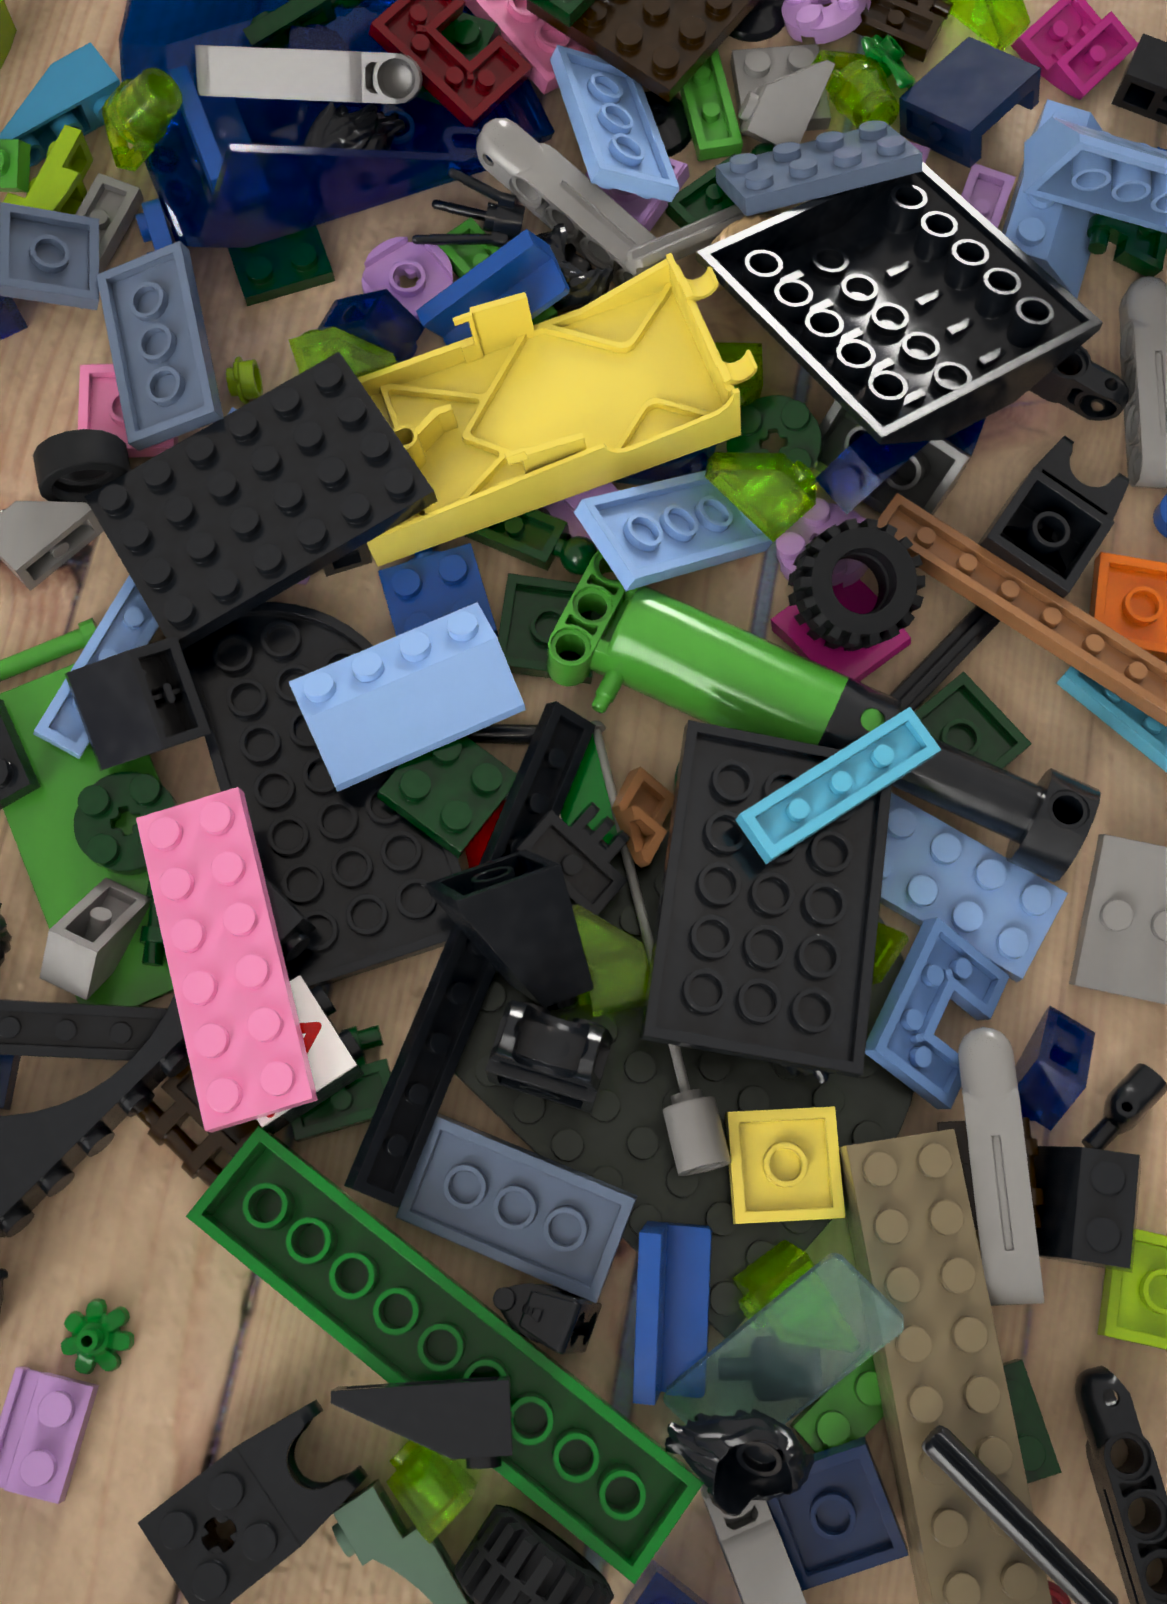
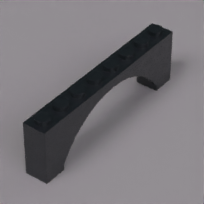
M264 875L284 960L291 961L308 946L310 942L308 936L316 927ZM175 994L163 1019L149 1040L127 1064L109 1079L87 1093L60 1105L30 1113L0 1116V1237H12L23 1230L34 1218L35 1214L32 1210L46 1196L51 1197L62 1191L75 1176L72 1170L87 1155L92 1157L106 1148L115 1136L113 1130L127 1116L133 1117L144 1110L155 1096L152 1091L167 1076L169 1078L176 1076L190 1064Z

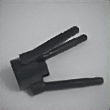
M450 168L448 175L451 178L498 202V204L488 202L487 211L452 202L433 200L432 207L448 213L485 221L483 230L492 232V234L414 235L412 242L414 244L493 245L502 247L507 241H511L520 234L525 206L515 204L516 195L501 192L455 168Z

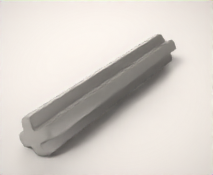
M735 204L635 247L627 252V259L624 261L625 268L629 269L633 277L666 259V254L672 253L675 261L712 245V241L720 235L724 228L740 220L745 214Z

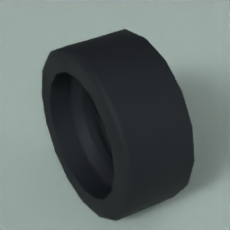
M80 429L65 431L44 440L33 453L40 495L47 501L87 502L85 499L86 495L131 470L126 443L117 435L103 430Z

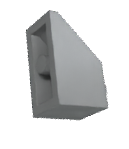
M829 60L817 62L761 85L755 93L750 91L744 99L738 118L743 120L740 132L762 143H770L775 146L785 142L800 144L835 63Z
M15 501L7 509L0 510V560L31 591L104 530L87 502Z
M105 877L49 929L40 979L87 1000L115 971L149 908L151 898Z

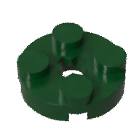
M770 395L756 399L749 405L741 407V435L727 440V455L731 466L743 482L763 493H785L796 489L804 483V479L811 474L813 469H816L822 457L823 436L816 418L809 411L805 403L787 396ZM771 433H778L780 438L788 440L787 446L781 447L779 449V456L771 457L768 449H762L763 441L768 440Z
M132 771L110 774L98 780L94 785L85 787L79 794L78 807L74 816V833L81 850L95 864L106 868L108 871L119 875H135L147 872L137 823L133 825V833L130 835H125L122 829L115 828V823L121 819V814L130 811L133 816L141 817L177 806L178 804L171 793L152 775Z

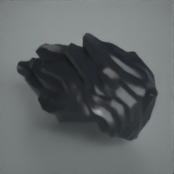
M330 102L313 121L305 137L301 152L296 153L295 157L315 187H319L320 183H325L328 176L346 173L347 171L354 172L366 186L375 185L383 176V163L394 136L406 130L403 119H399L396 112L389 116H385L382 111L377 113L378 106L372 103L356 112L348 113L346 106L340 105L336 109L333 102Z
M564 223L555 225L552 231L536 235L550 245L570 288L569 294L552 305L557 311H574L609 291L614 269L610 266L603 270L593 269L586 259L577 255L574 245L572 243L566 244L568 234Z
M739 1409L734 1416H709L699 1413L694 1417L695 1421L688 1419L686 1426H680L674 1422L668 1424L667 1432L669 1437L666 1438L665 1442L666 1452L683 1456L691 1469L708 1488L707 1492L711 1495L712 1503L726 1515H740L751 1500L769 1501L773 1498H779L785 1494L790 1495L801 1490L802 1485L808 1480L814 1463V1456L806 1454L802 1444L790 1428L755 1409H752L750 1414Z

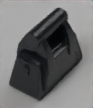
M526 1283L502 1287L496 1290L493 1296L494 1305L501 1311L512 1329L560 1354L583 1353L586 1351L602 1307L601 1303H593L561 1288L546 1284Z

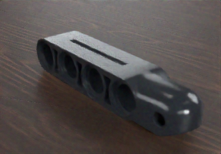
M1082 346L1029 389V391L1047 401L1060 403L1084 418L1095 421L1109 420L1117 417L1123 411L1129 399V389L1126 383L1118 375L1091 361L1090 355ZM1098 402L1102 404L1103 410L1094 411L1091 403Z
M1102 1365L1086 1369L1076 1379V1401L1088 1438L1086 1442L1088 1463L1129 1603L1167 1604V1494L1153 1449L1149 1441L1142 1434L1131 1395L1120 1380ZM1123 1439L1128 1447V1457L1122 1466L1115 1468L1111 1461L1110 1452L1114 1443ZM1141 1497L1145 1504V1516L1140 1524L1132 1526L1128 1518L1129 1506L1134 1500ZM1160 1558L1163 1565L1162 1577L1158 1583L1149 1586L1146 1579L1147 1567L1152 1560Z

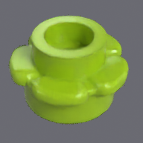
M236 357L233 367L226 369L228 390L232 397L238 396L241 402L248 404L249 399H256L263 394L260 369L255 359L243 361L241 357Z

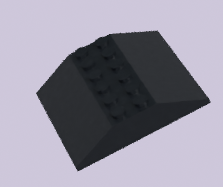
M922 162V172L805 202L697 251L695 258L706 270L709 266L713 269L718 282L880 445L944 440L1014 403L1097 333L1103 324L1098 317L924 162Z

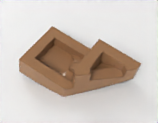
M641 766L628 773L612 806L620 831L623 830L630 836L626 845L634 862L640 868L650 865L663 841L667 830L662 827V824L674 802V794Z

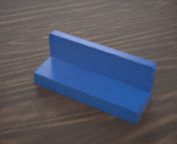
M187 65L169 69L178 105L218 210L268 196L270 194L268 183L234 97L198 96Z
M525 229L417 309L416 313L423 327L443 337L445 344L449 345L472 336L468 322L455 326L452 320L456 316L470 312V307L525 292L531 317L534 319L569 294L570 288L550 245L528 229Z
M647 1221L639 1232L633 1403L655 1406L661 1392L701 1396L706 1391L712 1228L710 1226Z

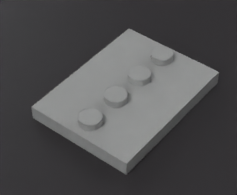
M1099 834L1069 984L1167 1005V847Z

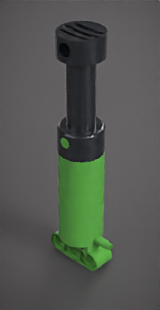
M599 550L593 555L548 642L547 673L557 684L567 687L576 686L584 682L591 670L604 676L595 692L596 697L592 702V708L599 713L606 712L609 704L614 701L619 689L624 685L707 724L842 750L902 712L903 708L902 702L895 697L653 588L643 586L625 591L619 580L607 579L602 575L613 571ZM594 611L601 615V618L589 620L580 614ZM564 651H573L580 655L581 658L575 661H567L558 654ZM934 737L933 739L941 748V751L892 783V786L1010 839L1006 860L1052 882L1060 880L1076 858L1094 821L1101 796L1099 789L1052 768L1047 770L1039 782L1035 784Z

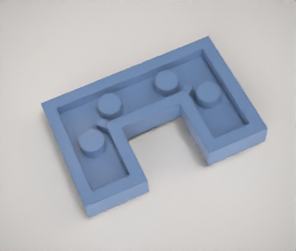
M938 917L924 919L866 1041L865 1054L936 1109H951L961 1088L958 1053L934 1035L950 999L977 1021L991 1019L1010 976Z

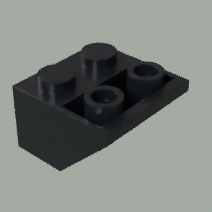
M177 636L134 648L65 673L100 771L211 734Z

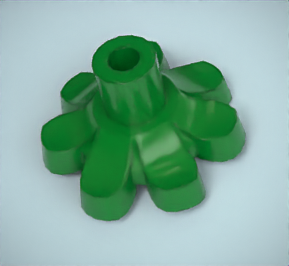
M97 1298L89 1302L86 1316L79 1311H73L67 1316L64 1325L72 1333V1336L66 1337L62 1341L61 1350L64 1355L71 1356L77 1354L78 1357L75 1362L76 1371L82 1374H90L93 1372L96 1363L107 1372H112L120 1367L121 1358L116 1351L130 1350L134 1345L135 1339L131 1332L121 1331V1327L130 1319V1314L126 1308L119 1306L107 1314L105 1300Z

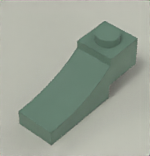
M379 1479L343 1502L334 1511L333 1514L338 1523L332 1526V1530L338 1544L347 1557L350 1558L356 1554L362 1566L373 1559L391 1568L417 1587L433 1604H475L461 1587L454 1572L455 1565L427 1516L407 1529Z

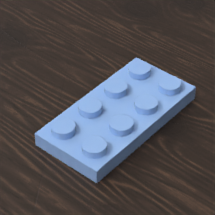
M557 45L550 58V62L591 183L604 189L613 188L634 193L645 199L655 198L672 202L680 187L642 85L598 56Z
M725 466L582 499L574 511V514L625 591L764 552L775 540Z
M891 792L880 903L920 927L924 919L938 917L1008 974L1010 979L1015 982L1022 980L1068 893L1036 874L1007 861L1006 857Z

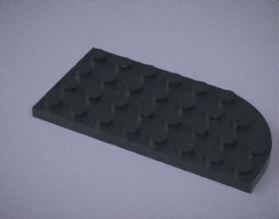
M264 602L182 650L211 730V734L206 735L205 740L220 791L223 792L239 787L244 792L264 875L316 927L308 936L310 942L305 950L293 960H285L289 981L301 975L308 986L313 989L319 984L321 986L328 985L445 946L454 921L429 894L426 883L462 870L456 856L377 798L379 789L400 765L337 792L288 683L291 680L370 648L373 645L349 625L318 610L296 604Z

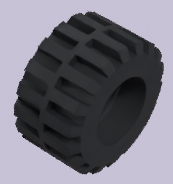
M856 518L845 520L838 526L836 524L814 538L795 559L793 565L796 566V569L789 574L788 585L794 586V592L788 596L790 606L797 605L799 614L794 617L799 626L806 623L810 627L807 635L813 640L822 638L826 640L824 646L831 649L844 647V651H856L892 639L900 634V629L909 626L915 617L911 613L921 607L924 598L917 595V590L925 587V575L917 576L916 568L923 565L920 555L911 558L907 549L913 543L907 536L898 541L894 537L898 529L890 524L878 528V520L867 518L861 523H857ZM854 559L860 561L875 575L878 583V598L871 612L867 614L852 612L845 608L836 598L832 588V573L839 560Z
M496 1504L454 1567L455 1575L461 1587L475 1604H610L614 1598V1594L605 1577L578 1551L532 1517L516 1508Z

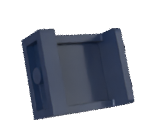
M968 37L899 98L900 135L971 168L981 159L982 135L1016 104L1032 110L1039 103L1041 68Z

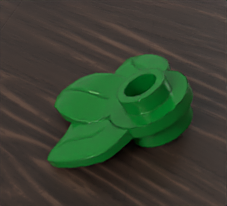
M875 34L872 38L864 36L861 39L866 58L880 75L888 79L893 74L900 89L908 88L909 90L917 83L915 78L905 69L901 61L905 53L893 37L887 35L883 39Z

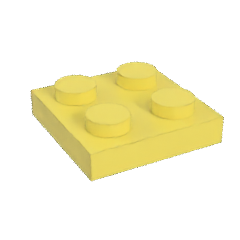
M835 1106L725 1113L727 1147L731 1158L729 1175L733 1224L845 1218Z

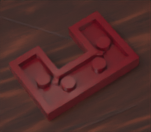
M464 0L395 1L371 22L369 35L388 53H401L413 58L422 72V86L469 131H472L529 78L533 66L500 35L469 61L441 34L443 30L463 13L466 3Z

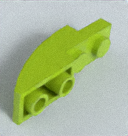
M64 125L57 140L49 145L46 160L37 177H34L29 182V192L26 193V197L8 192L3 202L75 215L87 194L83 179L93 162V157L82 130Z

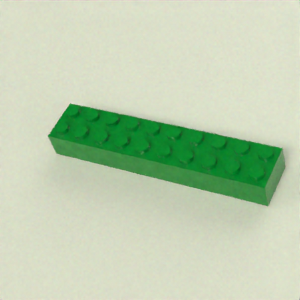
M258 1126L186 1215L190 1221L388 1383L510 1376L513 1455L501 1456L502 1466L493 1469L634 1585L704 1484L693 1470L673 1454L666 1452L663 1446L527 1337L512 1329L509 1323L274 1134H271L262 1127Z

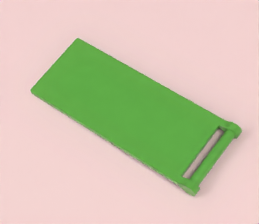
M93 618L78 623L79 629L0 660V682L85 648L98 627ZM74 664L0 694V699L4 701L41 786L6 806L3 810L49 929L105 877L144 896L147 894L148 871L135 875L113 873L95 864L79 847L74 833V816L78 807L80 792L85 787L94 785L103 777L126 771L152 775L162 785L150 755L100 771L90 743L81 758L77 759L33 735L34 729L66 679L65 673L70 672ZM130 811L121 814V819L116 821L115 828H120L125 835H130L133 833V825L137 823L136 818L140 816H133ZM150 905L113 974L87 1000L75 995L78 1003L141 1006L174 991L166 953H164L163 966L142 964L145 944L140 943L142 926H147Z

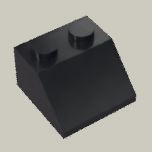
M1038 1146L1039 1155L1034 1156L1037 1188H1043L1044 1205H1039L1041 1228H1036L1039 1257L1132 1273L1141 1174L1140 1155L1086 1147Z

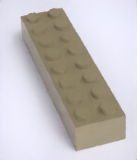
M942 1130L839 1147L845 1212L919 1604H1052L1046 1573L922 1449L923 1441L934 1428L939 1425L948 1428L1033 1513L955 1130Z

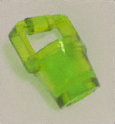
M820 50L812 64L825 60L835 63L825 88L829 92V99L839 113L844 114L857 129H859L862 123L873 120L884 121L890 126L893 124L899 114L900 106L886 81L884 70L876 60L870 57L866 58L862 54L828 50Z
M149 67L134 79H126L121 82L103 105L102 115L115 165L119 169L134 172L154 151V146L164 137L168 125L183 102L179 86L172 77L158 68ZM128 142L134 145L131 149H129Z

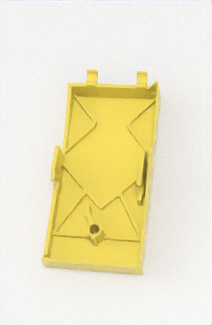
M672 253L666 254V259L587 305L535 325L532 322L525 292L469 308L470 312L452 318L455 326L468 322L472 334L471 337L358 377V380L434 490L437 502L367 542L377 566H382L740 436V390L735 388L734 385L745 382L753 377L757 372L758 366L750 349L746 350L745 355L736 362L726 363L721 359L696 304V301L712 295L718 288L719 282L713 269L709 266L701 277L693 280L684 277L679 264H676Z

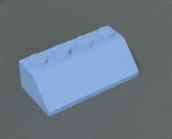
M1047 99L1032 135L1051 117L1066 119L1071 123L1097 131L1103 130L1091 112ZM1023 161L1002 233L1077 299L1091 253L1088 250L1090 238L1087 236V228L1090 218L1095 213L1023 193Z
M1051 117L1024 142L1023 193L1167 233V151L1150 147L1145 143H1137L1120 138L1105 131H1097L1080 126L1066 119Z
M478 602L288 682L337 792L526 710L497 636Z

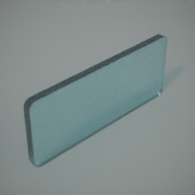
M830 1253L668 1385L663 1397L664 1403L686 1425L688 1419L695 1421L694 1417L699 1413L709 1416H734L739 1409L749 1414L752 1409L758 1410L785 1425L902 1333L904 1329V1316L841 1254Z

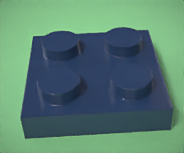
M865 1436L812 1454L814 1456V1463L808 1480L802 1485L801 1490L766 1501L802 1591L909 1555L906 1541Z

